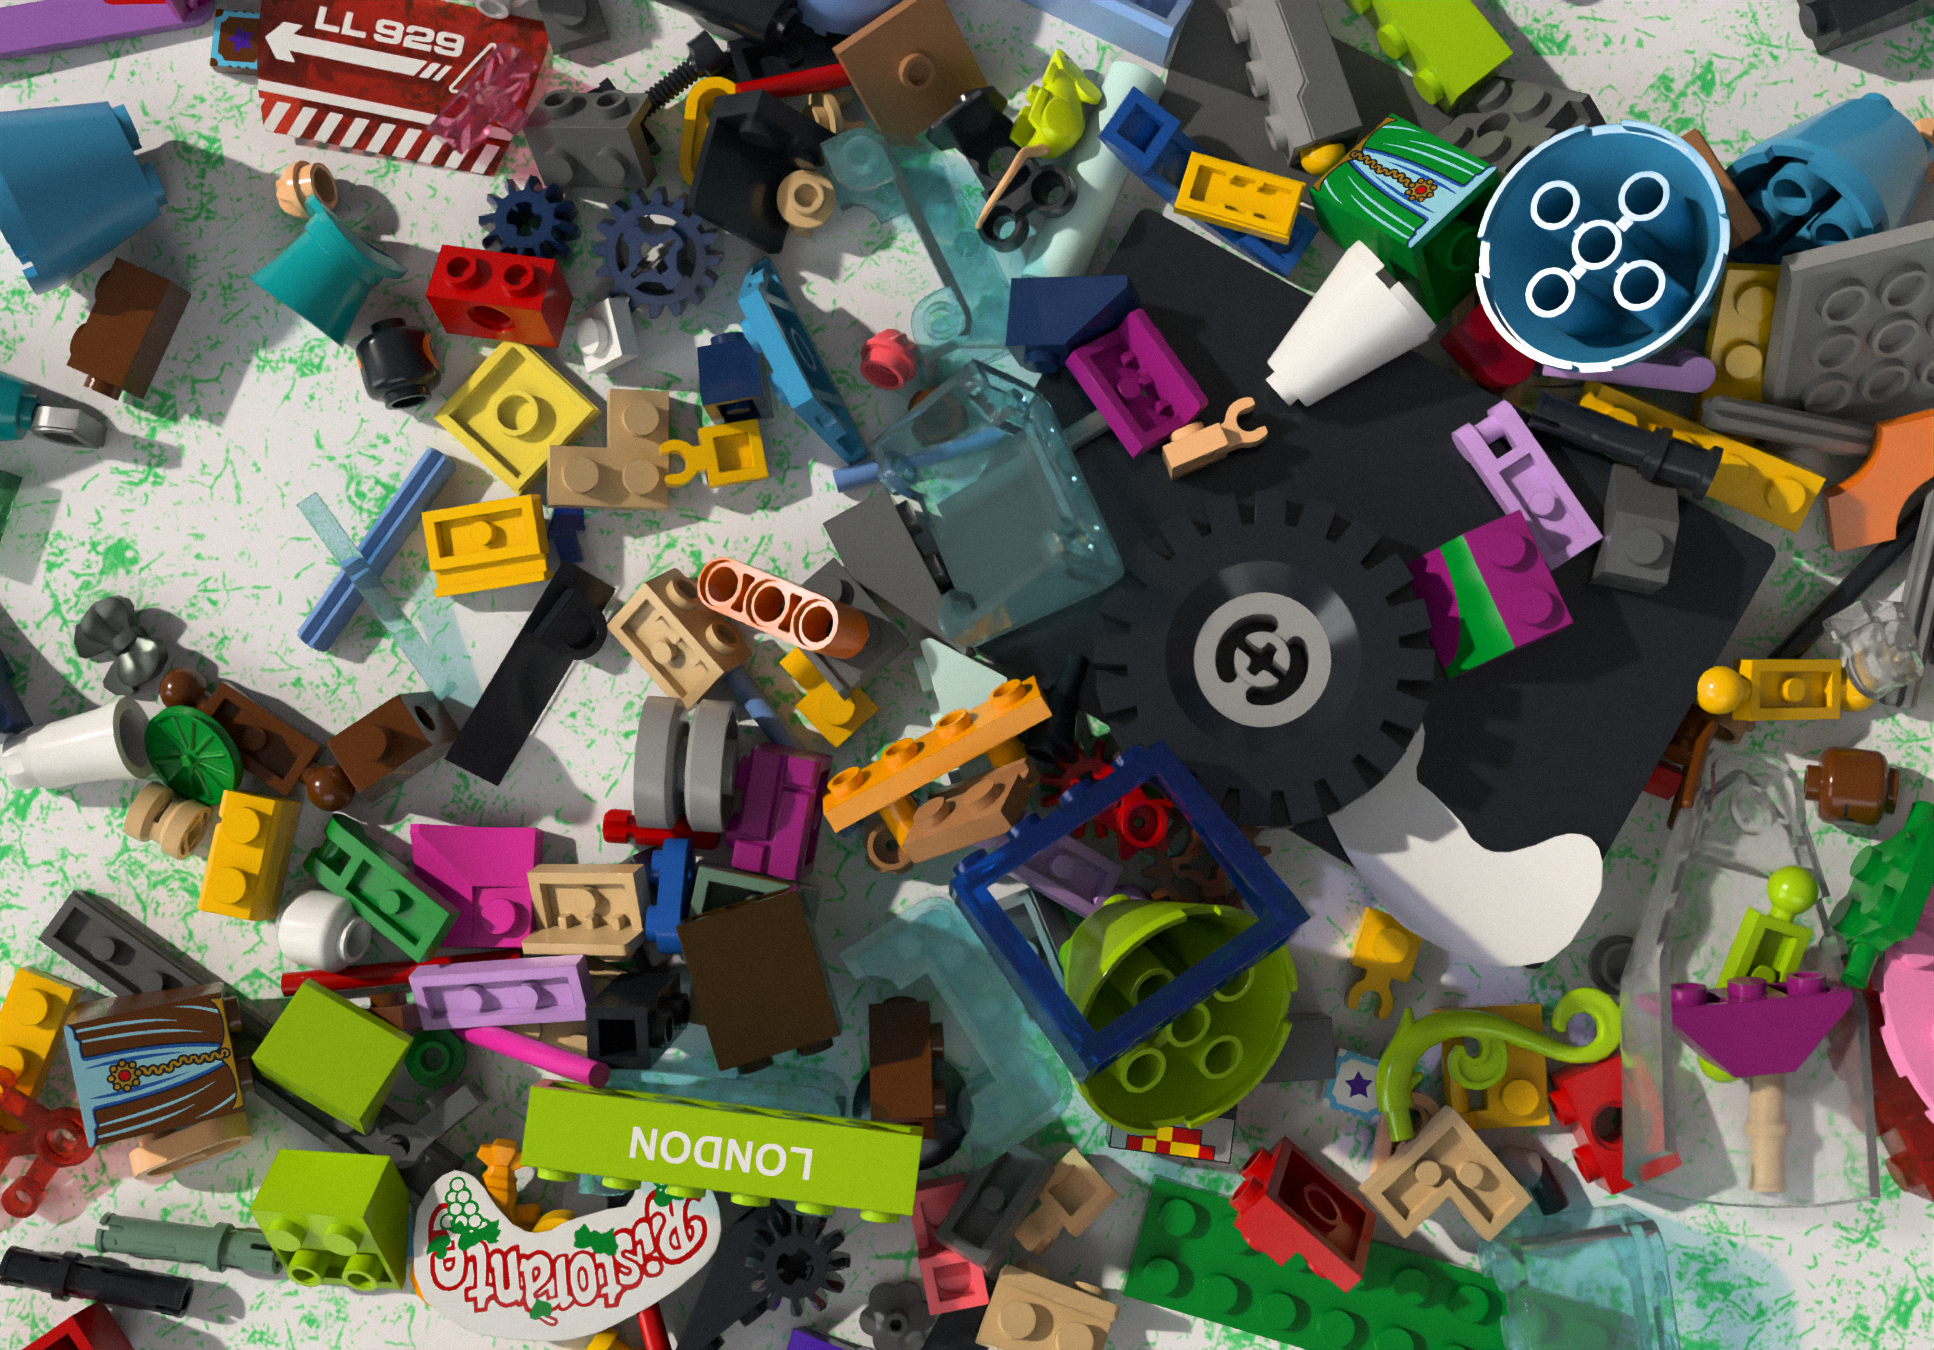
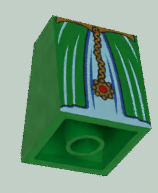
M1391 113L1308 189L1321 230L1345 252L1360 240L1385 265L1384 269L1405 287L1435 325L1477 287L1475 274L1479 273L1482 241L1477 237L1486 208L1501 184L1497 167Z

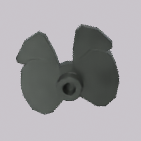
M116 595L95 602L87 610L81 623L75 627L74 644L79 657L88 659L108 649L117 656V659L110 666L103 680L104 688L115 695L137 694L139 691L138 686L156 678L162 672L168 660L167 645L161 639L148 637L143 627L135 626L134 605L129 598Z

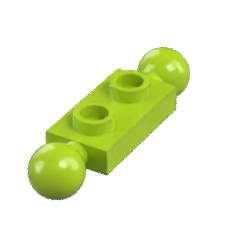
M1787 865L1771 874L1766 885L1767 897L1772 904L1771 909L1768 913L1753 907H1747L1715 988L1727 987V980L1734 977H1759L1766 979L1767 983L1786 981L1787 973L1798 970L1814 930L1794 920L1797 914L1804 913L1813 907L1819 894L1818 883L1811 872L1800 866ZM1698 1055V1063L1702 1072L1711 1080L1720 1083H1730L1741 1078H1735L1712 1066Z

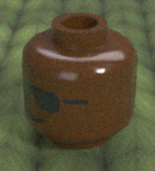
M1837 746L1828 747L1821 754L1818 766L1806 765L1803 800L1815 801L1816 814L1824 823L1866 828L1875 827L1883 819L1884 814L1893 815L1895 812L1899 786L1898 768L1889 767L1885 755L1877 750Z

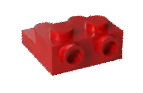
M1286 1136L1281 1138L1269 1151L1263 1146L1259 1147L1242 1166L1239 1174L1246 1180L1236 1189L1229 1200V1205L1238 1212L1233 1225L1241 1232L1249 1246L1260 1253H1266L1278 1265H1284L1298 1252L1304 1257L1307 1265L1316 1275L1323 1279L1331 1280L1344 1293H1347L1363 1277L1377 1215Z

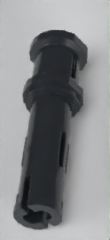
M1543 389L1527 424L1529 428L1550 433L1574 444L1637 466L1636 473L1641 474L1642 479L1651 481L1657 477L1691 490V497L1702 500L1708 491L1719 467L1724 450L1715 445L1708 450L1673 437V429L1664 426L1662 429L1656 427L1653 432L1607 414L1560 398Z

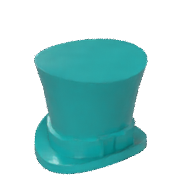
M311 193L305 200V207L310 216V220L303 227L305 232L274 260L249 278L343 348L352 324L373 285H379L384 277L401 279L408 272V269L390 255L357 237L328 206Z

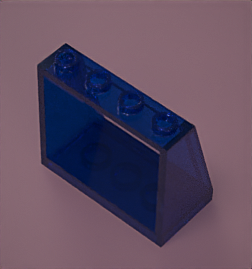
M1160 740L1147 750L1141 743L1132 746L1110 764L1114 772L1096 784H1093L1090 778L1076 783L1059 797L1058 801L1062 805L1060 808L1043 819L1037 813L1025 817L1006 832L1005 835L1009 842L989 855L984 848L971 853L953 867L952 871L956 877L949 881L948 894L1080 1086L1288 943L1311 919L1296 896L1163 740ZM1156 776L1260 920L1095 1033L987 888Z

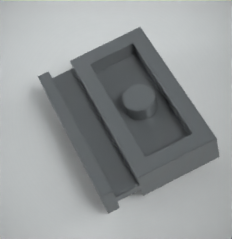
M835 557L802 584L804 587L857 608L863 613L868 622L869 633L867 642L863 649L852 658L838 659L799 647L833 689L846 701L852 696L849 693L862 681L866 684L911 644ZM784 606L780 608V615L784 610ZM833 619L828 624L827 637L832 631Z

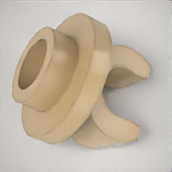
M827 90L812 93L809 95L806 106L802 110V114L848 142L854 140L866 128L864 120L848 122L842 117L841 111L847 109L856 99L851 91H840L834 96Z

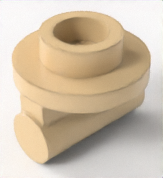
M798 170L789 174L781 182L777 192V206L782 218L791 225L790 234L801 238H812L813 230L824 225L833 215L836 205L835 190L831 182L821 173Z

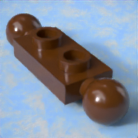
M191 667L175 668L162 678L159 686V695L167 708L177 705L189 706L211 716L233 739L240 753L243 768L286 797H294L301 785L304 784L307 786V795L311 803L323 811L335 812L342 810L353 800L356 789L341 766L335 764L319 766L316 764L327 748L326 746L229 682L221 681L214 693L211 694L209 693V684L205 676Z

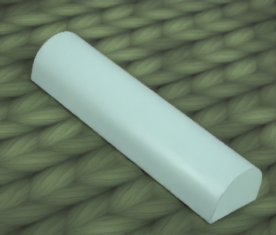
M1115 61L1111 64L1100 89L1102 98L1099 104L1093 106L1083 134L1066 169V172L1076 182L1078 188L1077 201L1074 207L1064 216L1045 218L1021 278L1086 275L1130 172L1098 136L1133 86L1159 104L1165 84L1153 72L1130 62ZM1063 187L1058 188L1052 204L1062 197L1064 193Z

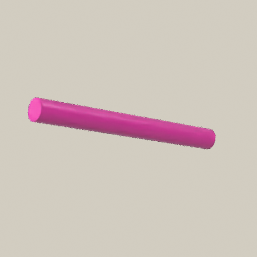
M498 1026L453 1029V1032L463 1041L593 1088L603 1087L610 1077V1069L605 1063Z

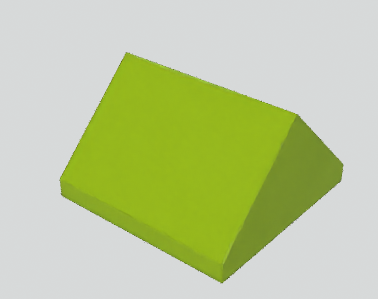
M308 978L302 983L252 1056V1060L263 1077L362 1134L367 1135L376 1122L414 1038Z

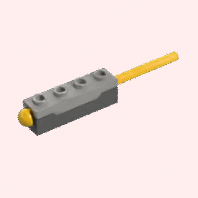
M1230 0L1232 8L1227 9L1230 31L1237 44L1245 42L1251 59L1250 62L1246 63L1247 78L1254 96L1259 97L1263 95L1270 116L1265 117V127L1273 150H1283L1288 167L1301 163L1309 174L1321 177L1345 156L1346 147L1355 145L1362 128V122L1318 0Z

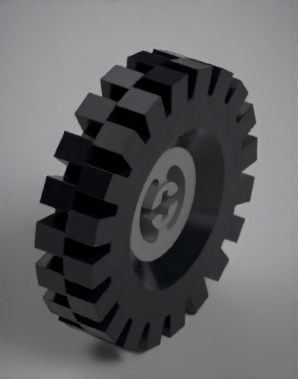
M1256 490L1255 499L1236 501L1234 493L1204 501L1203 510L1190 516L1182 510L1159 525V534L1147 545L1143 541L1138 544L1123 562L1124 572L1117 584H1110L1100 609L1102 620L1099 633L1095 632L1093 664L1096 668L1097 678L1095 686L1102 713L1117 746L1125 755L1129 765L1148 786L1151 785L1160 792L1166 801L1190 815L1195 813L1212 820L1214 824L1241 830L1242 827L1263 828V831L1294 828L1295 825L1310 821L1318 822L1343 811L1345 807L1359 798L1362 799L1388 775L1407 752L1406 749L1413 737L1418 733L1429 702H1427L1429 686L1434 681L1435 650L1430 649L1428 636L1432 630L1431 621L1424 598L1417 599L1411 587L1414 577L1398 553L1390 556L1379 545L1382 536L1359 518H1356L1351 524L1337 516V506L1308 496L1305 504L1287 501V492ZM1250 623H1269L1276 627L1277 630L1272 633L1262 631L1249 634L1245 638V647L1259 657L1264 655L1266 651L1271 652L1274 655L1272 668L1283 678L1287 677L1290 666L1288 646L1297 644L1303 649L1307 662L1306 677L1302 685L1292 696L1279 703L1256 705L1247 701L1246 697L1251 693L1268 694L1278 688L1279 680L1265 670L1259 672L1257 676L1249 672L1251 659L1238 647L1234 654V674L1236 679L1231 683H1226L1219 677L1216 658L1222 643L1233 631Z

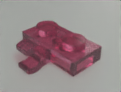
M502 41L430 123L426 130L442 145L461 155L466 149L477 147L487 138L492 130V119L516 136L532 117L514 103L528 90L531 83L529 77L537 69L538 65L523 49Z

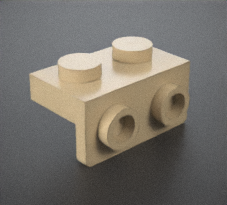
M538 864L527 872L537 929L521 941L524 954H546V957L585 954L599 956V959L604 962H616L633 956L636 952L635 950L647 940L646 912L648 906L651 905L644 864Z

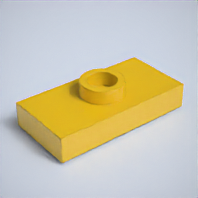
M1192 151L1174 205V213L1288 245L1306 189V183Z

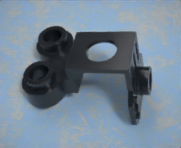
M994 86L974 88L965 92L956 100L954 108L930 125L925 135L928 141L940 151L956 148L966 157L985 189L981 194L986 202H988L1003 178L995 179L989 173L988 163L992 154L1003 147L1013 148L1017 153L1022 149L1010 139L1014 123L1003 112L1008 101ZM1027 158L987 216L982 227L977 229L980 238L998 252L1008 253L1015 251L1023 245L1028 237L1029 221L1027 215L1036 210L1047 218H1059L1067 214L1074 207L1078 197L1076 182L1064 169L1057 165L1050 164L1040 167L1035 158ZM1056 187H1063L1064 193L1056 203L1049 204V193ZM1014 221V231L1009 237L1001 239L1000 231L1002 226L1007 222Z

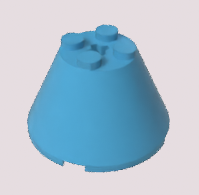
M1622 120V123L1606 124L1590 128L1583 124L1553 136L1528 153L1514 166L1503 179L1486 208L1477 237L1482 241L1479 273L1475 274L1481 302L1494 327L1505 340L1531 359L1549 367L1580 373L1611 371L1630 366L1658 353L1681 336L1700 316L1717 289L1725 268L1730 243V217L1723 188L1716 174L1707 161L1681 137L1664 128L1645 122Z

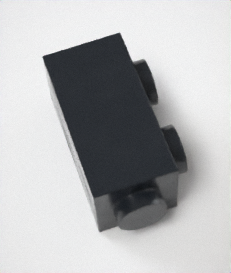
M620 973L585 1006L588 1058L605 1063L609 1069H651L683 1032L682 1030H686L688 1027L690 1001L687 993H681L680 973Z

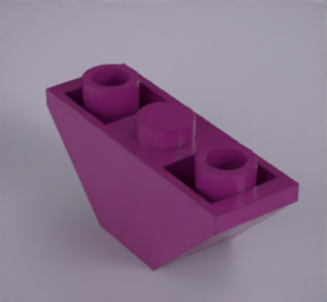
M1794 971L1786 974V981L1767 983L1766 979L1759 977H1734L1727 980V987L1707 989L1706 985L1700 983H1674L1668 985V993L1644 995L1645 1008L1704 1061L1738 1078L1796 1072L1853 1004V993L1849 989L1826 981V974Z

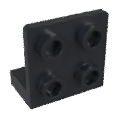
M763 89L716 96L687 200V209L768 254H780L789 226L782 218L777 206V192L781 182L789 174L798 170L815 172L817 167L843 164L848 141Z

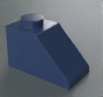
M1128 275L1011 278L1005 346L1020 367L1034 373H1054L1058 371L1059 366H1066L1065 361L1074 350L1116 330L1130 312L1140 308V296Z
M743 332L719 334L710 339L711 345L697 347L702 406L715 425L774 417L762 352L757 353L752 348Z

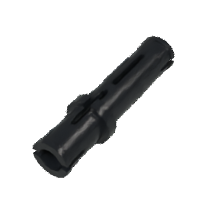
M12 1245L7 1249L0 1264V1285L28 1288L51 1293V1298L57 1301L67 1302L71 1297L87 1299L115 1306L158 1312L176 1318H183L186 1314L194 1287H192L194 1280L192 1278L168 1276L135 1268L93 1262L83 1259L81 1253L66 1251L63 1255Z

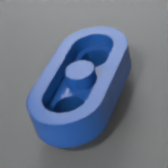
M666 838L662 850H654L652 854L651 876L653 885L658 886L657 905H649L647 908L646 937L648 942L657 943L660 954H684L676 926L683 918L689 915L696 880V854L692 838Z

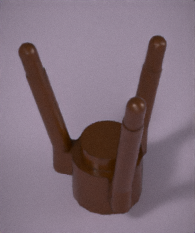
M1692 703L1663 754L1670 761L1683 765V778L1677 793L1674 795L1666 825L1672 831L1679 827L1685 808L1691 809L1695 804L1708 750L1719 728L1718 718Z

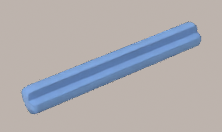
M429 448L425 451L299 628L297 636L305 644L321 652H325L330 648L422 518L421 513L428 510L455 472L457 465L452 459L435 448Z

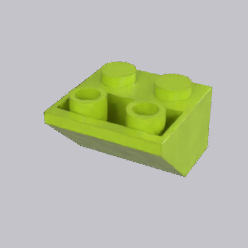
M279 1149L249 1210L291 1281L307 1287L333 1284L351 1286L361 1291H373L376 1288L402 1290L406 1281L409 1191L391 1156Z

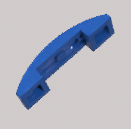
M1133 86L1098 138L1131 172L1174 207L1191 152L1214 156L1177 129L1181 123L1178 119ZM1298 212L1289 243L1285 245L1188 217L1229 247L1283 278L1289 276L1320 229Z

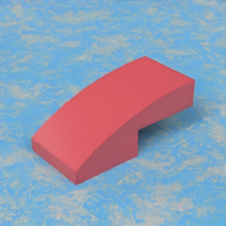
M965 1173L917 1182L914 1210L911 1218L930 1316L989 1304L984 1270L940 1244L934 1235L966 1187Z

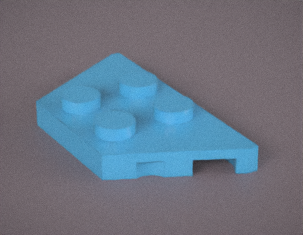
M766 256L747 267L738 298V303L746 317L745 320L741 321V328L752 348L757 353L764 352L773 370L768 375V380L776 397L785 407L791 405L792 409L848 465H853L871 455L771 258Z

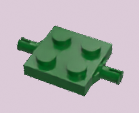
M1920 800L1913 802L1903 830L1875 846H1866L1858 853L1850 867L1849 873L1854 879L1848 893L1836 904L1830 914L1828 925L1832 928L1824 950L1843 961H1848L1840 978L1852 987L1858 989L1867 988L1878 958L1883 957L1885 950L1890 946L1911 938L1934 883V805L1929 802Z

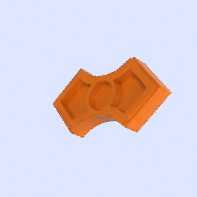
M1934 409L1876 422L1874 425L1873 445L1863 464L1843 482L1822 491L1829 546L1835 553L1896 539V525L1904 503L1921 484L1934 477Z

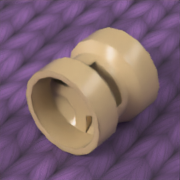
M152 781L139 792L133 801L124 822V832L126 835L141 842L153 840L160 844L163 853L178 860H184L191 855L202 840L208 828L212 811L210 807L194 799L182 801L175 797L173 789L157 781Z

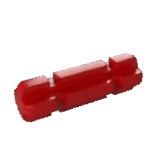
M622 809L607 811L604 815L602 828L603 839L608 843L627 844V842H630V839H633L636 845L663 847L666 838H692L695 849L706 850L715 849L719 845L721 836L719 832L692 831L686 814L680 815L678 822L672 829L638 827L635 815H632V810Z

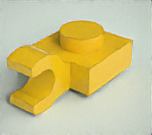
M797 646L779 662L808 693L795 706L835 749L879 710L858 685L849 692L852 696L844 701Z

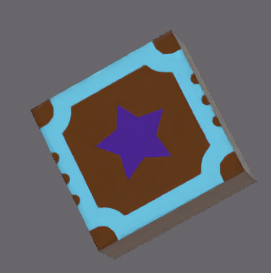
M216 9L210 66L217 73L274 77L276 57L265 36L280 25V20L273 13Z

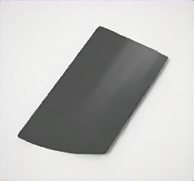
M1195 0L1184 23L1172 57L1161 107L1181 122L1177 127L1178 130L1207 152L1225 161L1306 183L1302 201L1313 206L1308 189L1320 177L1309 174L1301 163L1288 167L1283 150H1273L1265 127V117L1270 116L1263 95L1259 97L1254 96L1247 78L1246 63L1251 61L1245 42L1237 44L1234 41L1228 24L1227 9L1232 8L1231 1ZM1331 36L1362 122V128L1355 145L1346 147L1345 155L1391 113L1435 136L1441 129L1451 123L1460 104L1446 114L1438 103L1431 105L1420 96L1414 86L1413 77Z

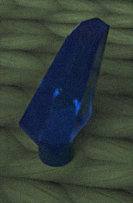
M553 508L546 532L548 542L555 543L560 563H562L564 558L575 565L585 562L577 536L583 534L586 530L584 509Z

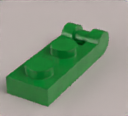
M333 814L324 828V833L327 837L320 848L314 847L311 849L303 862V868L334 895L347 898L352 903L353 910L417 963L430 961L461 914V911L365 834L364 828L357 821L343 814ZM346 852L351 856V859L344 868L341 858Z

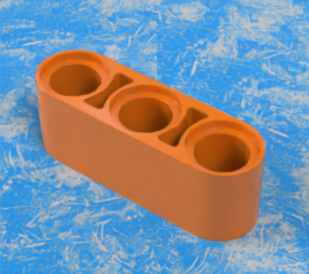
M718 557L704 565L699 574L697 582L698 596L708 608L798 647L838 659H848L858 654L867 642L869 633L868 622L863 613L857 608L766 570L731 558ZM738 583L737 591L734 594L735 586ZM784 600H785L784 610H783L782 614L780 615V613H779V612H780V608H781L782 603H783ZM833 619V628L831 633L827 637V627L830 621Z

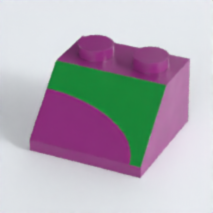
M1520 509L1464 533L1406 564L1414 577L1411 587L1417 599L1424 598L1432 625V630L1428 634L1429 642L1433 650H1435V655L1447 680L1559 633L1574 623Z

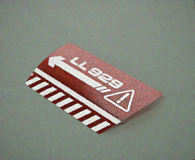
M262 0L258 26L257 78L263 126L269 132L492 176L496 172L505 151L517 131L535 87L549 42L544 22L510 14L503 19L491 18L481 13L476 7L442 0Z

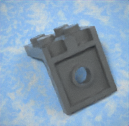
M1494 75L1490 81L1484 83L1476 90L1472 101L1451 124L1441 129L1436 136L1497 167L1500 182H1502L1514 166L1528 153L1553 136L1583 124L1590 128L1606 125L1607 123L1591 96L1587 93Z

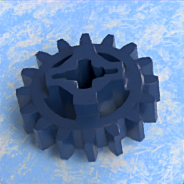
M659 186L654 191L652 200H648L641 188L636 189L630 194L632 208L619 199L610 207L617 221L604 218L596 227L598 231L608 237L607 240L598 241L592 246V253L606 257L607 261L596 271V275L603 278L612 276L615 284L611 287L608 295L611 298H615L623 292L630 297L628 305L631 313L644 303L649 305L651 319H657L662 314L665 305L669 306L670 311L675 317L681 316L686 310L685 298L698 306L706 298L700 285L713 288L719 279V276L708 267L719 265L724 259L723 252L710 249V244L721 235L720 229H704L701 224L704 219L687 209L689 194L685 192L675 202L668 201L666 186ZM649 215L665 216L673 219L676 223L674 225L658 224ZM622 237L623 241L629 246V265L627 267L624 264L621 253ZM671 238L675 239V242L670 246L669 252L664 258L659 259L657 262L652 261L647 267L642 266V263L649 257L648 253L652 248L657 247L660 243L664 245ZM692 239L696 251L694 272L691 270L693 265L687 260V242ZM643 281L662 283L667 290L652 289L641 283Z

